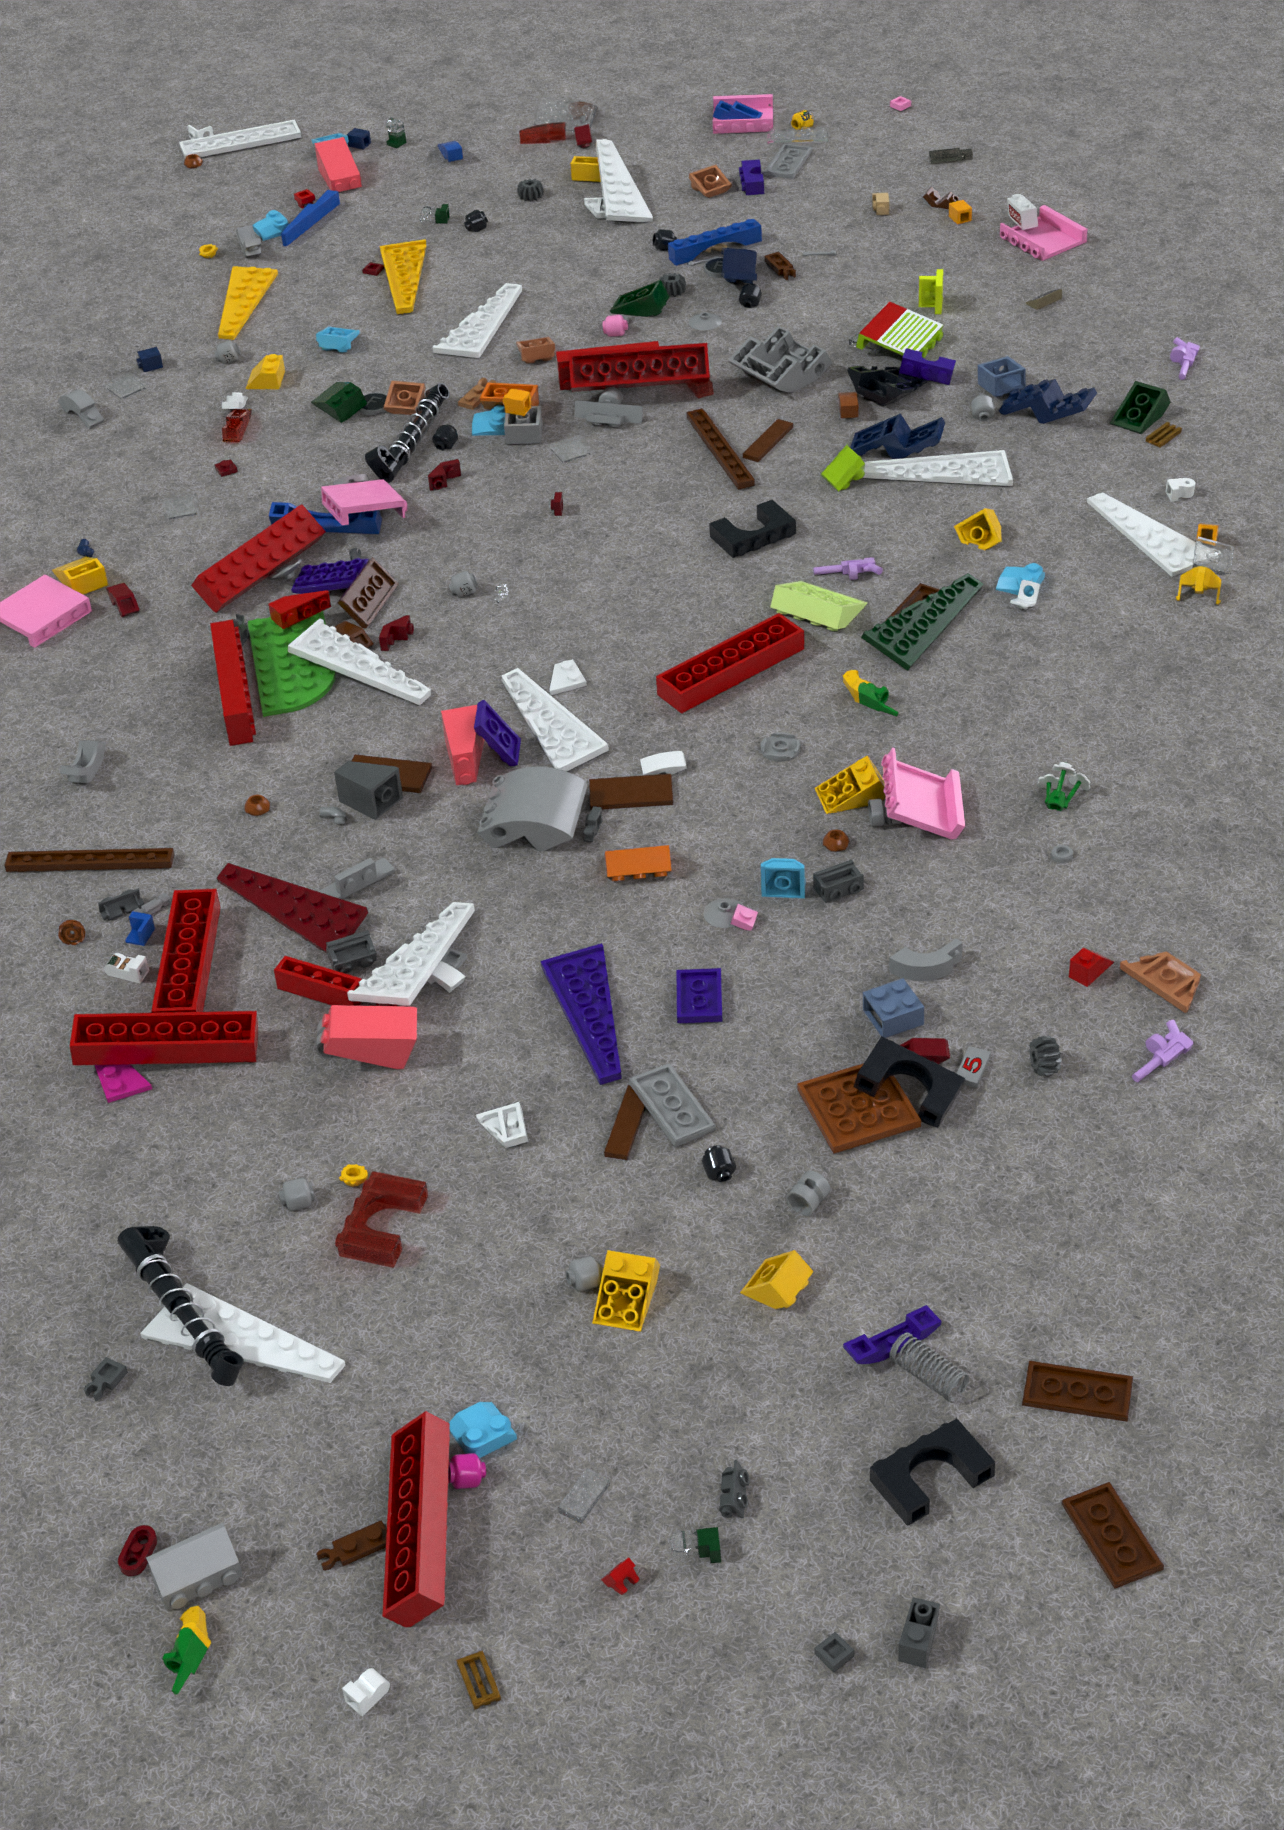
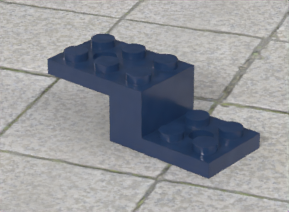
M721 249V254L723 255L721 276L727 282H736L737 279H740L743 283L757 281V273L755 272L757 252L755 250Z
M1046 379L1037 385L1030 384L1024 389L1011 391L1009 393L1010 396L1003 401L999 412L1002 415H1006L1031 407L1038 422L1044 424L1085 411L1096 396L1097 391L1095 387L1090 389L1083 388L1077 393L1064 395L1056 379L1049 381Z
M900 413L856 432L850 448L857 455L862 456L867 451L878 449L883 445L891 459H903L912 453H919L929 446H936L940 442L946 422L941 417L911 430Z

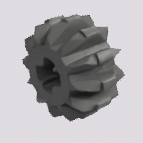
M536 179L521 181L517 188L520 199H524V201L542 198L544 192L541 181Z
M669 273L659 278L669 296L673 295L676 297V294L681 295L685 292L686 281L685 277H682L681 274Z
M1041 1036L1033 1039L1029 1045V1059L1032 1063L1031 1066L1034 1067V1072L1040 1076H1049L1057 1073L1061 1068L1060 1063L1062 1060L1059 1045L1056 1043L1055 1038Z

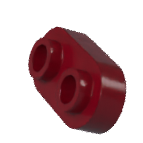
M138 1526L129 1534L118 1557V1565L124 1575L136 1576L146 1568L148 1564L146 1557L152 1555L157 1545V1536L151 1526ZM142 1540H148L145 1544H140ZM131 1562H137L136 1564L129 1566Z

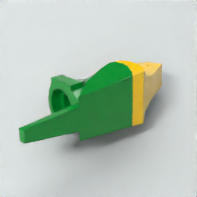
M849 670L843 675V683L850 691L855 702L876 711L898 716V711L885 705L889 696L887 687L882 686V688H878L873 683L859 678L857 670Z
M199 1605L190 1607L182 1614L180 1620L183 1622V1626L176 1637L174 1648L170 1653H164L162 1658L164 1665L173 1673L178 1674L172 1688V1692L175 1695L180 1692L190 1673L195 1674L211 1644L206 1628V1615Z

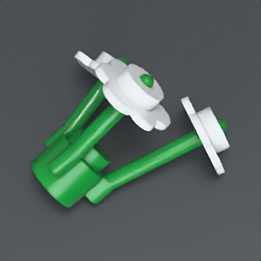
M1060 762L1059 765L1054 764L1053 766L1054 770L1061 772L1060 778L1047 774L1044 777L1038 778L1037 786L1046 789L1044 803L1047 804V808L1062 811L1063 808L1067 809L1070 800L1078 788L1086 791L1090 789V780L1082 773L1076 774L1075 769L1071 768L1072 765L1067 762ZM1069 773L1071 774L1069 782L1074 787L1066 798L1065 793L1061 789L1065 774Z

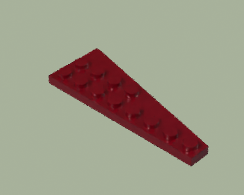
M230 863L226 864L217 877L219 883L237 893L246 901L258 907L259 910L264 911L271 918L289 930L294 931L304 940L309 941L325 953H327V942L353 935L369 913L367 907Z

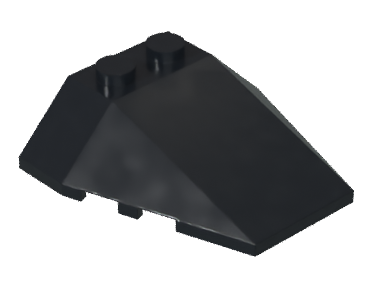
M864 366L848 367L847 370L856 392L866 400L876 401V404L880 406L897 402L929 381L899 373L900 367L885 366L884 370H877V366H872L871 369H867Z

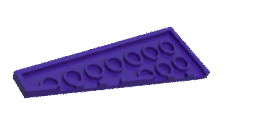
M597 944L542 960L541 968L599 1084L603 1085L622 1079L603 944Z

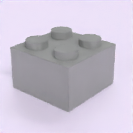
M532 406L525 416L505 413L504 430L506 444L541 443L543 426L541 406Z

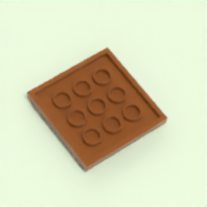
M863 1064L797 1083L799 1094L833 1154L921 1127L920 1117L894 1075L885 1080L875 1097L853 1087L857 1074Z

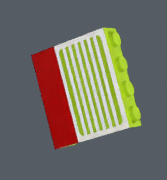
M889 301L859 333L856 347L862 350L871 341L902 356L906 348L922 352V357L925 358L928 350L934 348L936 341H941L943 337V324Z

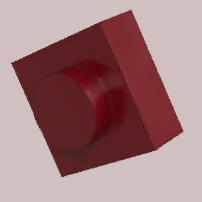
M231 459L214 464L216 471L221 477L238 472L236 465Z
M555 492L554 499H551V510H554L555 516H562L564 506L562 492Z

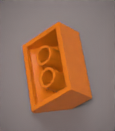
M487 383L480 396V402L485 409H492L496 405H503V397L510 389L530 392L531 406L539 405L538 385Z
M669 845L605 851L607 878H612V881H623L625 876H633V879L646 878V874L653 873L655 877L667 876V872L672 871Z

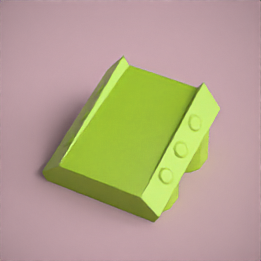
M846 445L820 475L839 492L848 488L852 480H859L864 477L865 463L860 456Z

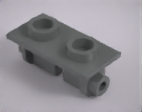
M139 888L126 890L121 895L107 897L98 902L99 912H101L103 920H112L123 916L121 908H125L128 914L137 908L141 909V906L144 905L143 899L140 898Z
M734 1460V1468L727 1467L722 1472L721 1491L725 1494L720 1496L719 1511L725 1518H730L732 1513H737L740 1518H744V1509L748 1507L746 1486L749 1485L750 1478L747 1470L743 1469L737 1460Z

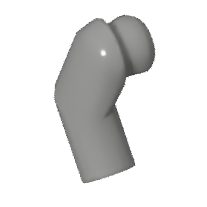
M320 807L319 813L321 818L335 817V824L345 823L346 813L338 807Z

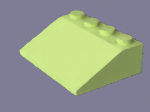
M798 581L775 585L770 607L777 609V613L784 615L789 613L795 619L810 620V624L817 626L822 624L827 626L828 630L838 631V629L846 628L868 602Z

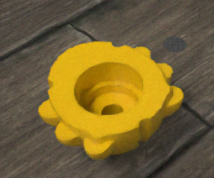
M212 244L203 245L199 248V255L207 259L212 258L216 255L218 247Z
M348 1164L341 1171L339 1180L351 1187L359 1186L367 1180L368 1172L364 1166Z

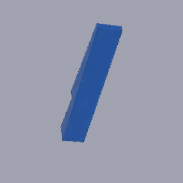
M327 190L315 204H308L281 233L283 246H288L340 204L339 192Z

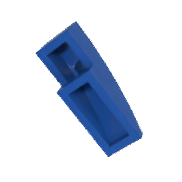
M720 100L715 108L713 117L719 120L761 118L763 113L737 101L730 105Z
M457 141L437 145L448 162L463 159L462 147Z

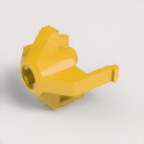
M1194 567L1180 575L1176 600L1180 601L1182 586L1192 587L1197 594H1203L1207 589H1216V605H1219L1221 602L1219 596L1222 579L1208 567Z

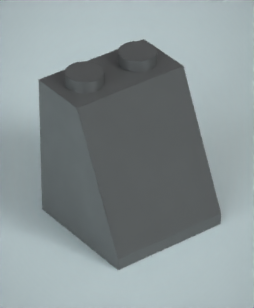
M348 761L334 772L339 802L374 820L403 798L399 768L395 766Z

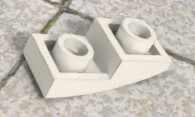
M234 392L232 396H227V402H222V409H242L248 397L242 396V393Z
M682 751L664 752L640 759L644 776L658 775L663 772L672 775L687 769Z
M440 961L427 982L433 984L436 981L450 993L464 982L466 976L454 967Z

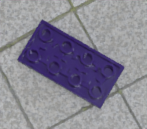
M356 558L352 561L340 560L336 563L328 564L324 562L313 566L305 565L301 568L291 591L296 594L348 588L369 559Z

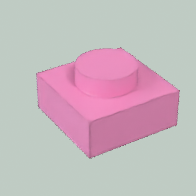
M901 96L890 101V107L899 111L911 106V100Z
M738 904L730 924L751 931L758 912Z

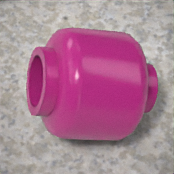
M475 1453L452 1456L448 1466L449 1483L455 1489L478 1487L481 1479L486 1477L485 1463L481 1462Z

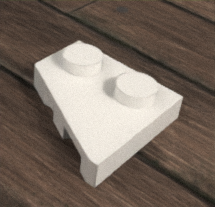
M603 197L584 198V205L597 219L606 218Z
M573 659L554 665L550 695L587 686L585 678Z
M519 1102L476 1115L478 1122L505 1148L528 1142L522 1108Z

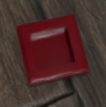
M370 262L362 272L363 274L377 276L384 269V265Z

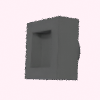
M834 1632L814 1648V1654L834 1673L854 1657V1649Z

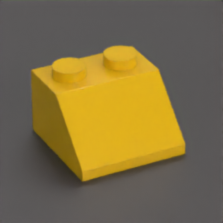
M266 355L252 369L246 389H279L285 373L283 355Z
M796 1250L765 1259L740 1293L774 1309L788 1308L796 1301L795 1296L798 1292L808 1285V1279L814 1271Z

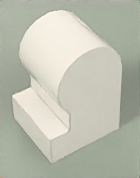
M1190 478L1168 479L1165 492L1170 501H1178L1180 497H1192L1195 490V481Z
M374 1668L367 1669L354 1683L350 1681L342 1688L345 1702L363 1717L388 1692L390 1683Z

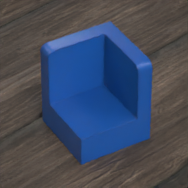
M132 911L129 916L132 930L125 941L126 943L145 946L155 930L153 917L150 914Z

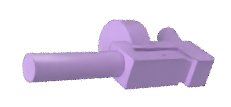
M1176 337L1173 343L1177 347L1172 349L1170 359L1172 362H1178L1182 365L1179 379L1184 380L1188 368L1192 366L1194 358L1198 354L1200 346L1190 342L1185 343Z
M870 557L864 558V560L841 561V565L814 567L813 571L814 575L842 572L843 575L848 574L850 580H857L858 573L872 571L880 575L883 569L875 565L874 558Z
M1170 1020L1166 1023L1169 1033L1165 1038L1159 1034H1153L1146 1040V1047L1154 1056L1151 1061L1132 1075L1135 1082L1142 1080L1158 1066L1165 1067L1180 1054H1185L1192 1048L1193 1041L1183 1032L1179 1031L1175 1020Z

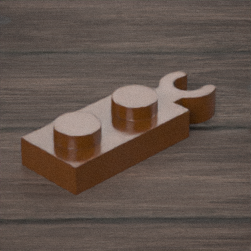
M780 252L764 256V261L778 275H783L785 280H788V276L796 277V270L793 269V265Z
M382 1520L333 1541V1549L319 1550L316 1553L318 1560L325 1557L329 1558L328 1561L321 1564L323 1571L333 1568L338 1561L341 1562L342 1566H345L386 1548L387 1530Z

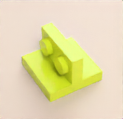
M937 269L936 276H919V307H935V314H942L943 269Z

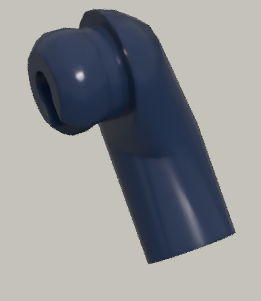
M81 539L77 553L83 557H92L94 549L89 548V541L87 539Z

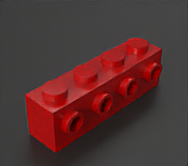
M284 956L274 969L277 989L329 1005L359 1006L362 1003L360 1001H349L347 994L349 990L354 991L360 986L359 982L362 978L288 956Z

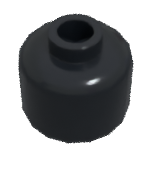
M474 210L465 216L466 222H464V225L468 231L478 232L487 227L488 219L483 211Z
M659 229L653 234L652 243L657 250H668V243L674 242V240H677V237L674 236L672 230Z
M753 283L744 285L739 294L740 304L745 308L758 306L762 296L761 289Z
M448 424L439 426L432 437L435 447L442 451L444 449H452L458 440L457 430Z
M720 1145L708 1148L701 1160L707 1177L710 1180H718L720 1183L730 1180L736 1170V1164L730 1150Z

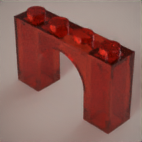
M372 1171L369 1179L365 1180L360 1197L355 1199L351 1215H348L345 1219L342 1232L338 1233L335 1246L338 1248L339 1256L394 1268L403 1250L400 1235L373 1230L366 1225V1222L373 1214L384 1209H399L420 1214L428 1198L426 1182Z

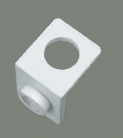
M191 125L187 126L190 139L202 138L206 131H209V136L214 135L211 126L200 130L195 129Z
M1022 580L1018 598L1012 599L1010 603L1016 604V607L1021 609L1035 606L1040 584ZM1027 585L1032 586L1034 589V594L1031 597L1024 594V588Z

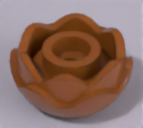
M191 154L185 158L184 166L187 168H197L202 165L203 160L197 154Z
M258 794L249 797L245 803V812L253 816L265 814L270 809L269 800Z
M831 830L824 836L823 846L835 852L845 850L850 842L849 837L841 830Z
M77 920L64 921L59 926V939L67 945H77L79 942H83L85 938V928Z

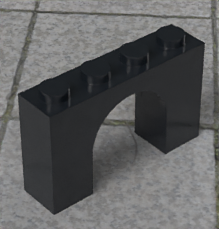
M772 499L757 505V519L765 527L752 531L741 530L724 517L709 523L710 537L732 558L743 556L750 551L758 550L763 546L774 544L784 538L792 537L796 534V520Z
M881 1036L859 1070L853 1087L875 1097L885 1080L890 1076L906 1074L915 1077L923 1083L928 1093L920 1107L918 1116L921 1122L938 1128L960 1093L965 1078Z
M957 1418L949 1423L942 1424L937 1430L928 1435L920 1436L914 1443L899 1448L894 1454L876 1461L870 1467V1482L907 1526L928 1515L930 1509V1499L910 1475L917 1465L931 1460L946 1462L956 1468L972 1488L995 1476V1461Z

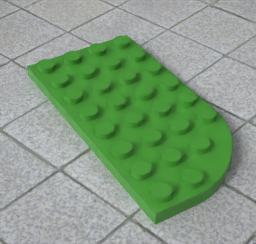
M323 611L285 629L278 626L271 620V617L248 621L263 717L306 708L324 697L333 686L336 676L334 670L288 652V645L317 620H324L326 625Z

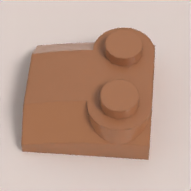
M717 165L689 174L691 187L696 191H700L708 198L725 193L732 186Z
M550 337L516 342L522 361H525L527 364L535 363V360L539 359L549 361L555 356V343Z
M391 381L384 410L391 414H416V406L425 398V383Z

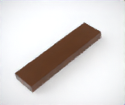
M777 419L743 453V458L759 462L793 428V423Z
M630 1085L627 1086L606 1145L605 1157L628 1160L646 1108Z

